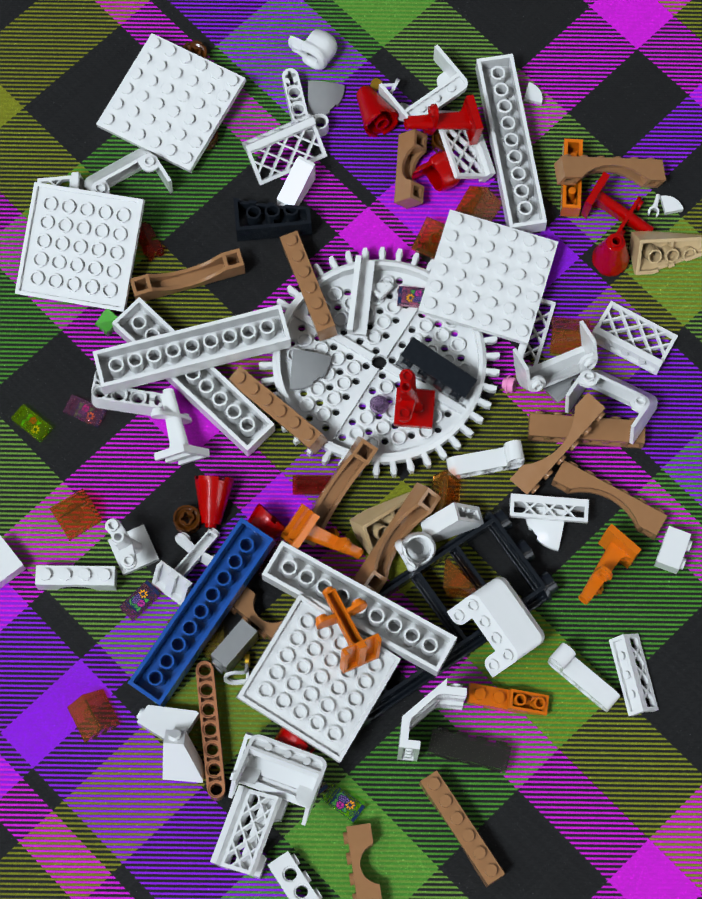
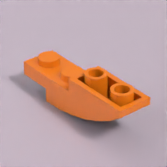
M469 683L466 703L498 711L546 716L549 695Z

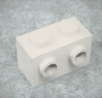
M669 526L654 566L677 574L679 569L683 570L686 559L683 558L685 551L689 552L693 542L690 540L691 534Z

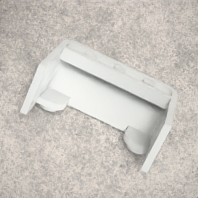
M438 44L434 46L433 60L443 73L437 78L438 87L410 106L406 103H398L382 83L379 84L378 94L397 111L399 115L397 120L404 122V119L408 118V116L427 115L428 106H431V104H437L438 110H440L467 90L468 81Z
M143 148L135 150L88 176L84 181L85 190L109 194L110 187L141 170L145 172L156 171L169 193L173 192L172 181L158 158Z
M583 320L579 321L582 346L528 368L516 348L513 349L516 379L522 388L530 392H538L543 388L585 370H591L596 366L598 362L597 342Z
M585 370L581 372L567 392L565 399V412L569 413L584 390L592 388L630 406L633 411L639 413L631 425L629 442L631 444H634L656 411L658 400L654 395L601 370Z
M260 734L254 735L250 738L232 778L228 797L233 798L239 783L253 785L258 781L259 776L298 789L295 796L297 803L306 807L301 825L305 826L321 786L327 763L324 758Z

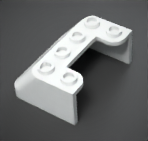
M504 577L494 578L447 611L453 622L459 625L473 619L489 641L495 652L486 658L485 667L492 678L542 644L545 638L541 627Z

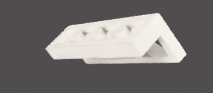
M356 255L347 334L367 336L375 261L363 260L360 255Z
M543 298L540 304L550 306L551 309L550 312L544 315L538 309L537 314L539 317L535 319V323L542 320L545 328L537 332L533 326L532 331L534 334L529 339L531 340L536 337L540 345L532 349L529 343L528 346L519 344L518 352L523 359L530 354L535 360L534 365H537L556 305V302Z
M513 493L510 495L509 517L588 523L589 499ZM535 506L544 507L546 511L543 514H536L532 508ZM514 507L527 508L523 513L514 512ZM552 509H562L566 512L562 516H556ZM571 511L584 512V518L575 517Z
M622 634L610 639L609 643L628 716L659 710L639 634ZM630 639H633L635 648L631 646ZM635 659L638 660L640 667L636 665ZM640 679L644 681L645 686L641 684ZM645 698L649 700L650 707H647Z

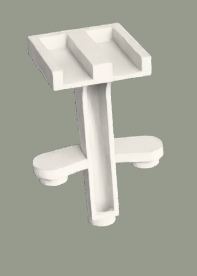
M164 389L163 394H161L163 408L152 409L150 416L153 419H165L170 446L168 449L154 453L155 461L165 459V463L178 461V465H184L209 457L208 448L189 445L183 424L192 423V418L187 413L180 414L174 389Z
M112 518L105 523V529L111 535V539L108 542L123 576L160 561L144 524L126 531L117 519Z
M211 528L196 545L190 541L191 538L187 533H178L175 536V541L188 554L175 569L161 560L156 565L151 584L181 606L192 587V582L186 579V576L199 561L206 566L209 565L215 555L211 556L206 552L220 537V533L215 528Z

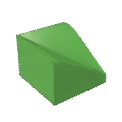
M105 309L95 325L109 337L114 332L112 322L117 316L111 310Z

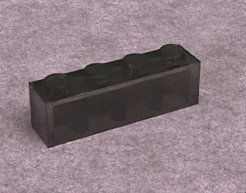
M439 726L437 729L433 728L427 755L502 773L506 772L511 747L507 746V742L496 740V743L489 742L488 738L483 736L473 738L468 737L469 734L457 731V733L449 732L448 728Z

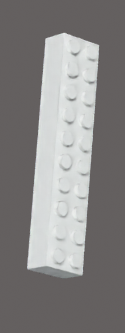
M513 54L476 59L475 70L506 226L528 233L545 231L547 219Z
M140 297L112 322L114 331L127 343L175 331ZM214 367L166 379L247 457L275 432V424Z
M280 304L93 351V356L102 391L105 395L290 348L291 338Z
M281 541L262 573V580L294 598H297L300 594L330 614L333 613L322 593L325 588L330 586L335 588L346 609L352 606L351 603L354 600L362 598V600L366 601L367 607L351 617L358 632L366 637L378 633L382 639V647L436 677L456 643V636L284 541Z

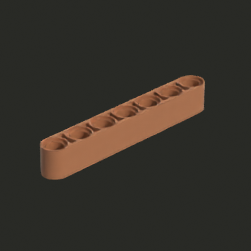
M201 661L196 666V680L206 785L209 797L214 801H219L226 795V783L215 672L210 662ZM204 667H208L211 670L206 676L200 674V670ZM211 687L213 689L210 695H203V688ZM208 706L214 708V712L211 715L203 713L204 709ZM214 726L216 732L213 735L206 734L207 727ZM210 746L218 747V752L215 755L207 753ZM212 766L220 767V772L217 775L209 773ZM220 786L222 788L221 794L213 795L211 793L212 788Z

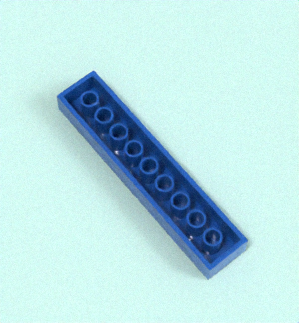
M240 518L128 681V684L159 706L165 707L277 542L243 518Z

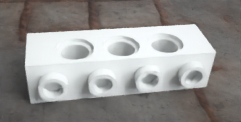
M287 851L268 864V868L288 899L323 898L317 888L312 889L309 882L312 880L307 872H301L298 865L300 862L294 853L290 855ZM288 870H294L297 873L294 880H287L285 878V873ZM299 887H305L308 890L306 897L300 898L296 895Z

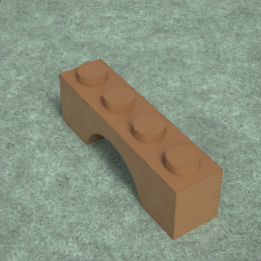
M416 129L401 133L398 137L394 203L406 209L423 204L424 186L418 184L416 180H412V174L415 171L417 162L427 151V135Z
M246 587L230 612L233 614L237 612L242 616L241 619H244L248 624L257 629L258 635L261 638L266 639L267 637L271 641L282 621L269 623L260 619L254 610L256 594Z
M371 824L347 826L346 832H343L344 845H349L346 859L347 865H352L353 873H349L350 885H355L356 892L352 894V898L382 899L380 884L368 880L360 867L362 855L373 846Z

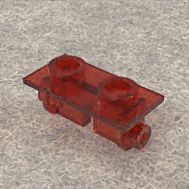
M144 222L140 227L138 241L144 255L152 262L155 255L160 257L164 254V248L158 239L151 240L156 237V234L151 225Z
M293 476V495H320L332 476Z

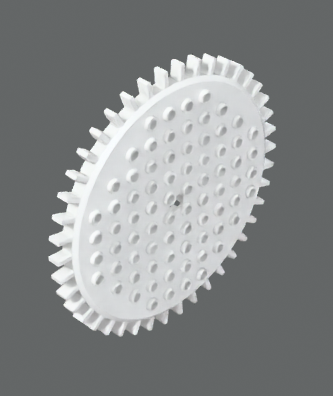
M367 247L362 250L363 260H370ZM385 247L380 248L379 259H373L375 261L373 283L389 282L394 288L387 294L392 295V299H388L385 296L380 301L371 294L368 325H372L373 328H367V336L342 335L340 333L342 330L347 331L351 294L345 295L344 292L352 291L355 266L351 252L346 251L345 260L347 264L338 266L333 256L329 257V265L332 270L326 273L322 271V268L317 263L313 265L314 273L318 276L316 279L335 323L338 335L323 341H316L314 339L317 333L311 317L308 315L309 312L302 293L289 285L287 292L295 299L289 304L285 300L278 298L277 305L281 304L282 309L286 311L284 313L291 342H294L295 345L290 348L266 353L272 354V361L259 362V370H273V376L262 378L261 384L264 386L275 385L277 391L273 393L305 420L311 416L313 420L309 423L328 439L321 448L326 451L322 456V464L326 466L331 456L334 455L341 458L338 463L339 466L359 436L378 448L369 465H373L372 473L374 478L379 477L380 465H390V474L392 478L396 477L398 472L396 464L406 463L410 475L414 474L415 466L412 460L422 458L424 466L429 469L431 468V459L428 454L436 451L443 461L447 459V453L442 448L447 442H450L456 450H460L461 443L454 436L461 431L471 439L474 432L465 425L466 422L471 419L482 425L484 421L481 415L474 412L476 406L478 405L489 410L492 403L480 397L482 391L496 394L497 386L484 383L485 376L499 377L500 369L486 367L487 361H496L500 358V352L488 353L485 347L486 345L496 344L498 340L496 336L483 337L480 331L426 315L424 318H420L418 316L420 314L418 313L420 304L417 302L408 303L405 300V296L408 293L411 294L410 290L423 288L420 289L421 291L425 290L434 259L430 260L426 269L417 266L419 263V253L413 255L411 264L401 262L403 251L399 248L396 252L395 260L385 259ZM397 280H402L403 283H402V284H397L396 281H397ZM399 286L403 287L401 303L409 305L406 309L402 307L403 304H398V295H401V293L399 294ZM336 306L341 307L339 311L335 310L334 308ZM380 309L383 313L378 314L376 311ZM398 319L399 323L395 324L393 320ZM438 322L441 324V327H436L434 324ZM299 327H304L305 330H304V331H299L298 328H299ZM413 328L415 329V332L410 333L409 329ZM456 332L458 335L453 337L451 333ZM388 334L390 337L385 339L383 335ZM412 337L477 379L464 401L456 402L448 394L439 392L434 386L427 382L424 383L420 378L416 377V389L435 390L432 429L411 427L393 429L391 427L394 424L397 392L395 385L401 382L399 374L404 370L395 365L405 349L400 348L399 344L403 343L407 346ZM431 338L432 341L426 342L425 339ZM357 340H362L363 344H357ZM335 345L337 346V349L331 350L330 347ZM446 347L448 351L443 352L441 348ZM293 349L316 352L331 357L327 373L322 379L319 377L314 381L313 386L302 390H289ZM378 349L380 352L378 354H374L373 350ZM352 355L353 359L348 360L346 357ZM461 356L464 358V361H458L457 358ZM383 357L387 362L386 366L382 370L375 368L372 365L374 358ZM395 359L396 362L392 364L389 360ZM367 364L370 368L364 369L363 365ZM338 370H342L344 373L342 375H338L336 372ZM384 374L386 377L381 379L379 375ZM359 380L360 383L355 385L353 381ZM329 385L333 386V390L329 391L326 387ZM374 389L376 393L370 394L369 390ZM305 391L307 395L301 396L300 393ZM344 395H348L350 398L348 400H344L342 397ZM386 399H391V400H392V403H391V404H387V403L385 402V400H386ZM322 401L323 405L318 406L316 403ZM365 405L366 408L364 410H361L359 406ZM333 411H339V415H333ZM449 412L451 416L446 417L444 413ZM377 414L382 415V418L376 419L375 416ZM354 420L356 424L350 425L349 421ZM281 426V430L283 431V433L287 432V430ZM324 426H328L330 429L328 431H324L322 428ZM435 428H440V429H441V432H440V433H436V432L434 431V429H435ZM366 430H371V431H372V434H371V435H367V434L365 433V431H366ZM412 433L415 437L410 439L408 435ZM345 436L346 439L344 441H340L339 437ZM294 437L293 444L296 446L301 442ZM386 439L389 443L384 445L381 441ZM307 448L306 452L310 457L314 453Z

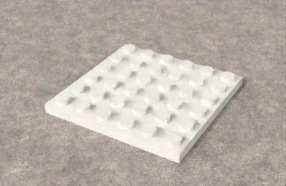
M151 33L96 125L192 173L246 83V78Z
M34 182L15 294L124 312L128 301L130 279L133 273L145 200Z
M450 209L418 313L528 346L558 241Z
M299 594L236 698L340 763L401 658L381 646L379 658L343 674L340 669L341 651L343 648L348 647V644L338 623L323 629H317L315 619L321 614H326L327 616L332 614ZM359 632V634H360V636L362 637V639L368 638V637H366L365 635H363L362 633Z

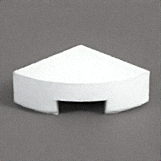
M529 82L524 101L542 105L543 98L540 89Z
M666 195L660 197L664 215L683 212V206L674 197Z
M374 282L372 294L382 301L394 286L389 282Z

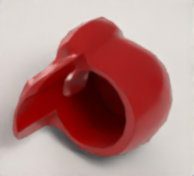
M445 150L431 156L428 162L418 166L412 174V180L427 176L431 185L437 191L450 190L460 181V179L454 178ZM458 165L459 172L462 173L461 168Z

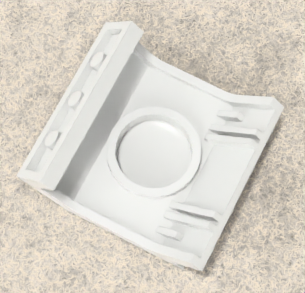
M445 679L402 716L397 760L417 762L421 741L408 740L409 731L436 708L462 710L467 695V688H463L461 684L447 686V679Z

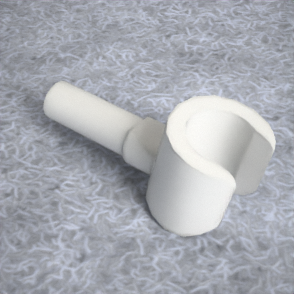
M656 194L654 204L647 212L648 216L650 211L654 210L657 213L655 218L658 217L660 194Z

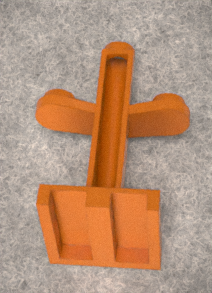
M301 504L280 535L296 549H299L304 540H308L359 559L364 551L358 545L350 542L349 538L340 537L336 528L332 527L326 530L316 525L320 516L304 504Z
M613 524L606 529L598 542L605 549V552L583 591L578 596L583 604L587 605L594 595L602 594L603 583L612 579V571L619 562L628 569L642 550Z
M332 586L325 588L322 593L333 614L328 616L326 614L319 615L315 619V625L317 629H323L338 623L348 644V647L343 648L341 651L340 669L343 674L379 658L382 642L379 634L377 633L362 639L351 619L353 615L367 607L366 601L358 598L351 603L352 606L346 609L336 589Z

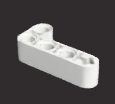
M288 68L282 73V83L290 118L293 121L307 115L308 111L298 72L295 69ZM296 94L298 97L292 98L291 95ZM302 111L301 114H295L294 112ZM324 114L312 115L320 137L325 136L329 131L328 117ZM322 123L324 126L318 127L317 124ZM313 129L305 130L303 138L312 139L314 135Z
M96 370L91 389V402L93 406L150 416L154 408H163L161 393L128 388L104 395Z
M521 440L508 441L502 448L457 455L446 459L450 479H461L516 469L524 465L525 462Z
M561 643L549 657L548 664L598 707L608 712L620 698L618 692L575 657V651L570 646Z

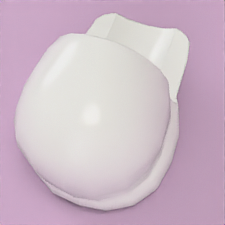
M321 29L313 30L305 41L294 36H290L288 40V45L292 51L299 54L303 62L315 70H323L337 52L335 38Z
M413 532L404 539L397 540L394 545L409 572H413L420 566L427 564L436 553V544L433 538L424 532Z

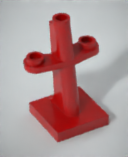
M474 95L466 96L462 109L459 112L439 113L437 104H431V106H428L427 115L408 116V118L404 119L405 130L423 129L424 134L433 135L436 129L466 130L470 145L478 144L484 129Z
M603 172L586 199L580 215L587 218L592 208H600L622 222L616 232L622 236L626 232L624 230L625 225L635 231H653L655 227L633 213L635 209L637 211L640 210L644 203L641 200L642 198L638 196L631 209H627L603 192L610 177L609 174Z
M404 369L399 374L401 382L396 392L394 426L432 429L435 390L416 389L414 372L410 369Z

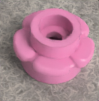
M511 375L503 379L502 389L505 390L506 394L509 392L514 393L517 379Z

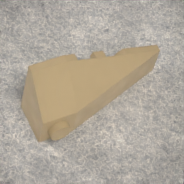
M657 231L631 232L629 251L634 274H655L660 269L674 267V264L684 260L687 262L701 257L702 235Z
M410 492L368 508L349 519L355 537L368 554H370Z

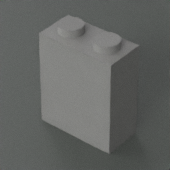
M241 619L212 652L213 667L221 674L232 671L259 640L257 630L244 619Z

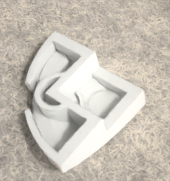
M535 506L532 508L536 514H543L546 511L544 507ZM552 509L556 516H562L566 512L562 509ZM526 519L529 530L534 531L537 535L536 540L551 550H559L564 522Z

